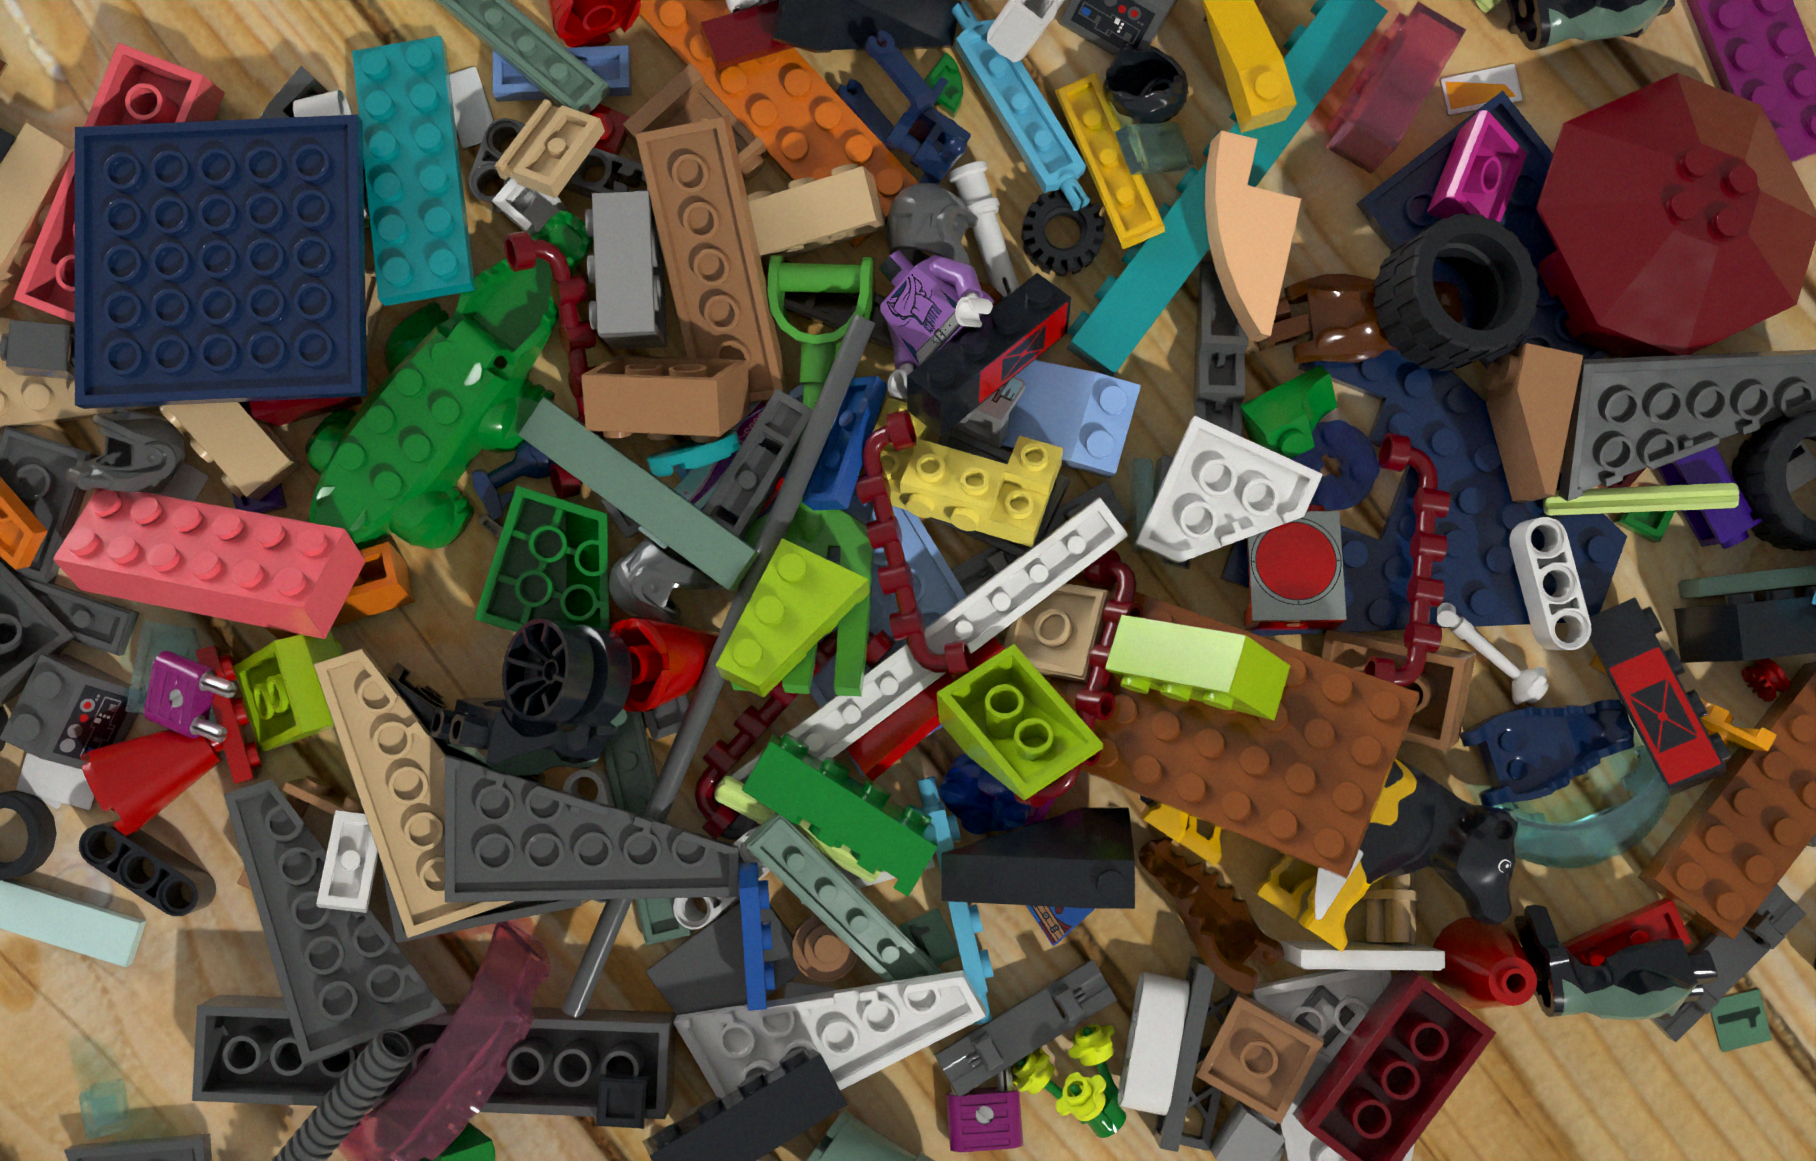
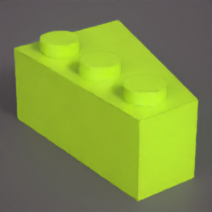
M782 538L715 665L721 677L764 698L807 656L806 653L826 633L829 634L857 603L860 604L870 594L868 579Z
M1121 615L1105 669L1122 679L1120 683L1122 687L1135 692L1148 694L1150 688L1161 691L1162 695L1175 700L1189 702V699H1193L1219 709L1235 710L1275 721L1291 665L1246 635Z

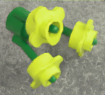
M1091 1024L1079 1029L1071 1039L1073 1047L1068 1050L1070 1058H1079L1082 1065H1096L1100 1075L1090 1078L1083 1077L1079 1072L1072 1073L1066 1078L1065 1086L1062 1090L1050 1080L1055 1066L1049 1061L1050 1056L1047 1053L1043 1054L1044 1050L1042 1048H1038L1033 1053L1017 1061L1013 1067V1085L1017 1086V1090L1020 1092L1027 1091L1031 1095H1035L1045 1088L1057 1099L1055 1107L1060 1115L1066 1116L1071 1113L1081 1124L1087 1123L1099 1138H1106L1115 1134L1126 1120L1125 1111L1118 1106L1119 1089L1115 1085L1105 1062L1115 1052L1110 1039L1115 1033L1112 1025L1100 1027L1098 1024Z

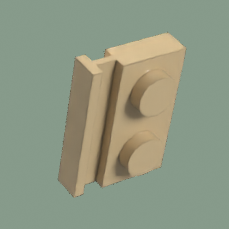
M544 99L495 164L500 178L506 180L510 177L515 179L518 185L557 198L605 132L601 119L563 105L560 108L554 107L551 101Z

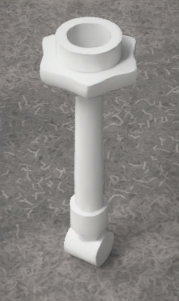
M1442 603L1437 608V622L1439 625L1450 627V631L1461 640H1466L1513 679L1512 699L1516 705L1524 701L1533 704L1546 693L1549 684L1546 682L1545 668L1536 667L1534 669L1519 670L1492 644L1475 631L1474 626L1464 617H1459L1452 604Z

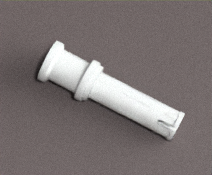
M977 161L958 167L949 172L947 176L949 182L955 183L960 199L965 201L966 206L978 217L977 225L972 227L990 285L1003 295L1000 300L1001 302L1007 297L1003 282L1006 285L1008 295L1016 290L1019 284L995 214L999 211L998 207L1000 204L998 198L992 197L984 173L988 169L985 161Z

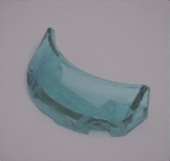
M1642 745L1634 749L1635 759H1638L1637 767L1633 773H1628L1621 778L1629 800L1576 822H1547L1543 813L1534 812L1528 814L1522 811L1515 802L1493 806L1506 810L1518 823V830L1514 840L1515 856L1547 867L1582 868L1600 864L1602 861L1619 856L1637 845L1656 826L1672 798L1645 746Z

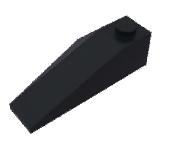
M779 0L772 40L813 53H830L832 50L856 49V52L866 51L865 43L870 36L876 37L878 32L883 30L893 37L895 46L899 50L950 48L953 46L957 20L951 11L958 3L961 6V2L957 0Z
M1080 807L1056 817L1037 821L998 836H991L943 852L941 901L1069 908L1135 909V856L1129 808Z

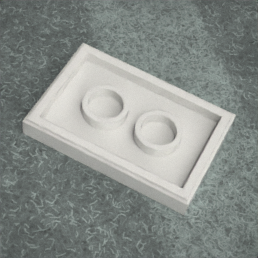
M1281 941V946L1284 950L1282 958L1302 969L1442 970V968H1445V951L1416 942V945L1348 941L1343 952H1341L1326 941Z

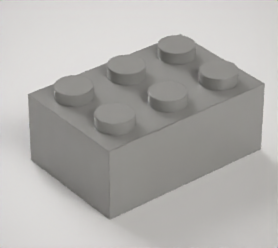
M649 191L592 193V208L585 211L588 237H594V255H588L587 257L589 282L596 283V301H590L589 303L591 328L597 329L600 338L613 350L667 347L663 251Z

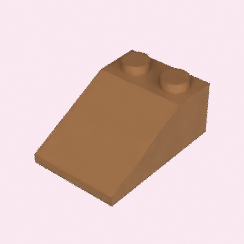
M1526 343L1496 358L1495 362H1491L1487 368L1484 378V388L1489 390L1486 405L1513 502L1522 504L1555 496L1583 355Z
M1326 629L1321 658L1364 672L1368 658L1370 656L1392 659L1395 669H1399L1406 663L1408 648L1405 647L1404 639ZM1440 645L1435 653L1427 652L1424 671L1415 682L1405 686L1407 689L1419 692L1420 698L1403 738L1404 741L1448 751L1459 742V734L1461 733L1476 658L1475 652Z

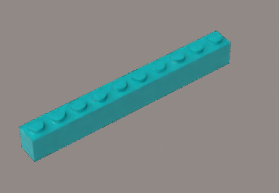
M1317 0L1310 12L1316 15L1307 28L1302 24L1296 27L1283 45L1289 51L1284 58V62L1297 102L1285 121L1241 133L1235 111L1232 112L1229 118L1236 123L1229 132L1258 139L1248 186L1256 187L1387 14L1388 10L1376 1ZM1210 143L1203 151V154L1207 157L1209 154ZM1207 161L1199 171L1191 167L1175 189L1181 193V196L1171 207L1164 202L1158 210L1166 232L1147 239L1145 243L1140 242L1131 246L1121 260L1128 266L1119 278L1116 279L1111 274L1108 276L1094 295L1100 303L1091 315L1083 310L1067 331L1073 337L1067 349L1097 372L1111 377L1115 375L1210 249L1205 215V173Z

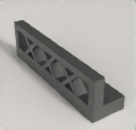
M1195 956L1190 958L1186 977L1190 987L1171 1103L1166 1116L1157 1115L1153 1134L1159 1148L1178 1152L1179 1145L1206 1151L1210 1149L1222 1091L1210 1084L1195 1094L1191 1088L1196 1064L1204 1060L1211 1047L1209 1045L1204 1049L1201 1044L1206 1019L1214 1014L1222 1026L1239 991L1231 987L1228 995L1213 1003L1210 997L1215 974L1209 969L1202 958ZM1227 1006L1225 1018L1223 1019L1219 1010ZM1208 1096L1206 1109H1204L1200 1101ZM1195 1104L1204 1117L1200 1136L1182 1132L1187 1109Z

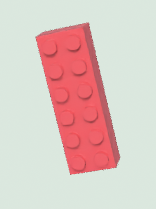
M118 42L84 127L214 121L225 92L202 74ZM75 149L13 300L75 323Z
M102 488L96 489L53 558L55 563L82 591L326 639L366 562L347 531L342 528L146 492L111 491Z

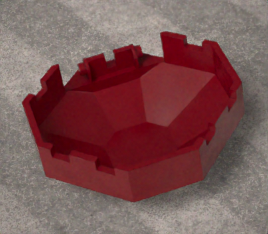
M1677 72L1563 123L1536 206L1541 217L1540 222L1545 225L1557 249L1540 261L1538 272L1551 297L1559 295L1570 317L1564 323L1572 339L1622 358L1691 355L1797 305L1816 241V209L1762 105Z

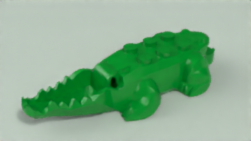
M564 210L551 216L546 224L531 237L532 240H545L556 245L566 257L571 276L577 265L586 256L593 242V237H588L585 222ZM505 257L474 278L476 290L461 293L457 308L451 318H449V314L445 310H441L437 302H432L408 315L393 328L386 341L384 350L386 368L390 375L370 395L358 412L348 410L347 408L333 411L309 437L305 448L308 464L320 476L314 492L307 522L345 529L358 550L375 546L378 540L385 539L393 533L413 546L434 550L452 543L462 534L473 517L475 508L470 504L469 499L456 487L460 477L481 449L495 453L516 450L524 440L518 434L542 398L554 400L555 393L553 391L545 390L544 386L540 384L533 385L529 380L530 369L548 342L559 317L558 307L555 305L551 294V269L545 260L536 258V264L533 269L513 272ZM499 355L503 356L507 361V365L503 369H499L493 364Z

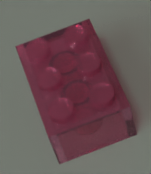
M1419 1L1407 16L1399 12L1390 27L1386 28L1372 51L1373 56L1356 77L1349 89L1351 93L1343 105H1340L1326 129L1333 134L1325 147L1372 174L1398 146L1466 32V29Z

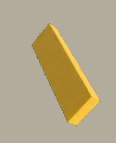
M1097 72L1055 90L1058 102L1122 250L1166 232L1163 221L1111 103L1104 93L1103 85Z

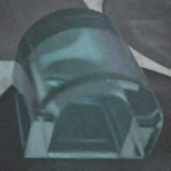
M124 1079L94 1083L80 1093L79 1102L85 1136L88 1140L111 1135L132 1126Z

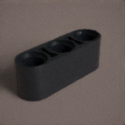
M111 821L87 828L81 835L79 852L88 864L168 915L175 917L195 912L207 907L215 897L216 884L208 872L141 829L125 836L112 824L116 821ZM107 833L112 835L115 840L113 853H110L105 846V836ZM145 857L153 863L154 874L152 878H149L143 871ZM183 882L187 883L193 891L191 903L186 902L181 895Z

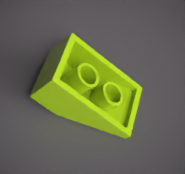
M331 629L326 639L300 634L275 640L235 665L238 682L260 753L335 727L314 667L316 663L344 655L343 648L338 639L333 638Z
M1015 644L937 692L938 715L941 725L966 755L1024 801L1103 749V743Z

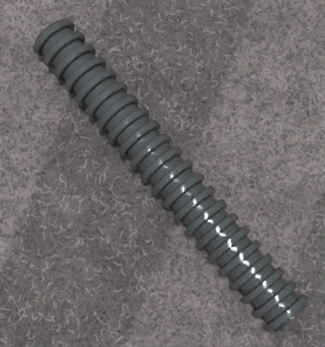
M380 1030L272 1161H326L330 1158L333 1151L340 1146V1143L346 1139L348 1134L356 1127V1124L372 1108V1105L379 1100L380 1096L388 1089V1086L395 1081L397 1075L411 1062L414 1056V1049L410 1040L397 1030Z

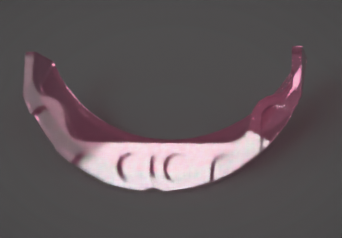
M509 921L496 924L481 967L460 1007L437 1042L404 1082L376 1108L364 1115L346 1139L340 1143L337 1150L347 1161H419L423 1157L433 1161L460 1135L470 1119L480 1111L507 1072L506 1058L510 1049L517 1041L525 1040L533 1023L534 1015L531 1002L536 988L543 981L548 980L551 967L546 948L541 942Z

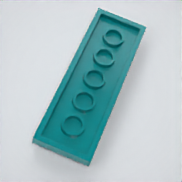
M441 36L352 51L359 118L363 121V159L378 299L384 306L475 291L449 65L444 40Z

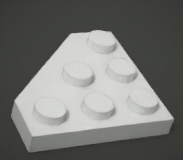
M1194 416L1189 423L1135 545L1174 563H1180L1302 518L1309 507L1323 474Z

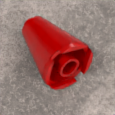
M547 0L554 31L570 48L599 47L612 42L609 34L620 27L625 33L632 27L639 16L641 0Z
M639 617L615 623L610 630L615 631L625 641L632 661V683L623 709L629 712H647L695 690L719 633Z
M167 729L90 750L82 754L80 759L87 762L81 767L98 804L104 812L109 809L117 812L121 819L112 824L118 831L127 836L142 828L222 761L220 751L224 750L222 742L218 743L203 736L190 738Z
M1472 917L1459 918L1443 928L1433 944V948L1445 951V968H1442V970H1432L1433 978L1442 992L1462 1006L1474 1009L1517 1006L1527 1002L1536 990L1537 977L1516 936L1502 923L1491 926L1484 925Z

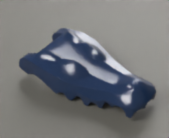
M1619 699L1601 700L1583 706L1566 705L1551 708L1525 707L1493 715L1459 734L1464 747L1478 744L1491 788L1479 793V798L1482 806L1491 807L1503 803L1528 801L1551 795L1556 790L1568 786L1572 778L1586 774L1588 770L1600 764L1601 758L1635 746L1633 741L1634 728L1630 723L1624 705Z

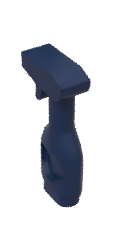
M523 440L519 444L512 461L489 473L483 469L474 470L472 472L473 487L492 520L503 516V509L512 500L515 490L499 495L498 488L521 476L535 479L547 478L550 476L549 467L555 462L526 440Z

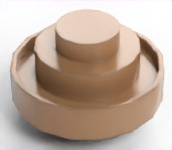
M816 914L805 919L796 928L791 941V956L796 967L807 978L821 983L835 982L845 977L855 966L858 955Z

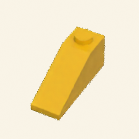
M1203 0L1202 5L1241 133L1285 121L1297 102L1284 59L1255 1Z

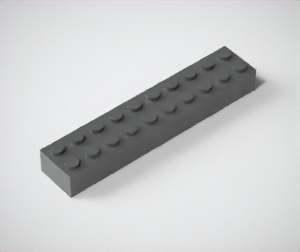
M217 995L197 1005L192 1101L318 1106L319 1102L334 1087V1084L341 1079L344 1072L357 1060L358 1055L365 1050L368 1043L304 1066L283 997ZM441 1003L448 1014L400 1031L410 1040L413 1046V1059L397 1075L395 1081L388 1086V1089L380 1096L379 1100L372 1105V1108L597 1117L599 1077L601 1074L649 1076L646 1119H665L673 1103L676 1027L673 1022L676 1014L675 1012L586 1009L582 1018H576L567 1015L561 1008Z

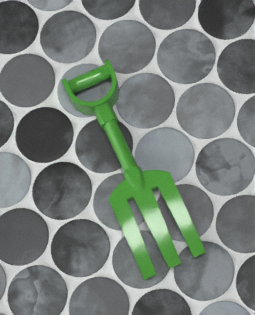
M772 255L770 258L767 289L770 312L780 329L801 344L799 384L803 385V404L813 410L836 358L837 348L841 346L853 315L855 314L868 320L871 319L875 303L876 285L874 257H863L861 264L785 263L783 255ZM785 292L859 293L856 310L848 322L832 333L820 335L797 330L787 316L784 301ZM802 497L785 540L827 560L830 559L831 547H840V566L867 578L869 581L870 594L860 604L857 603L838 622L834 690L837 696L862 697L872 598L874 549L868 539L866 524L841 510L813 511L802 503ZM770 513L757 519L746 535V542L753 548L758 543ZM818 642L806 653L807 656L783 678L782 686L785 693L810 694ZM731 682L733 690L749 691Z

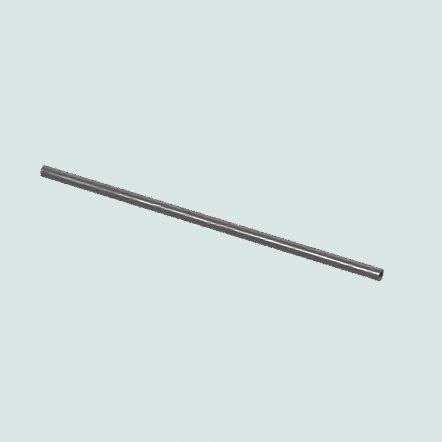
M855 314L852 317L755 547L760 552V555L739 585L642 815L644 817L665 823L725 682V679L721 677L715 665L781 539H785L875 326L874 322ZM607 899L561 1007V1010L567 1015L576 1018L584 1016L633 899Z

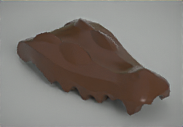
M1323 274L1284 288V294L1289 304H1299L1308 301L1314 339L1292 347L1294 363L1314 361L1359 363L1369 358H1376L1386 350H1397L1389 343L1385 332L1380 328L1377 321L1378 315L1376 309H1374L1373 301L1375 297V279L1350 274ZM1433 281L1434 290L1441 306L1451 318L1461 323L1463 319V302L1458 288L1450 282Z
M1169 836L1159 840H1150L1141 848L1137 855L1141 870L1162 891L1183 921L1190 940L1194 943L1199 955L1209 969L1236 991L1245 994L1251 993L1259 983V975L1253 968L1246 966V963L1253 958L1267 966H1273L1284 955L1283 947L1278 941L1268 937L1259 929L1251 916L1246 900L1234 897L1235 888L1232 885L1222 887L1218 885L1219 873L1217 871L1205 872L1202 862L1192 865L1188 864L1184 856H1178L1172 851L1171 843L1173 839Z

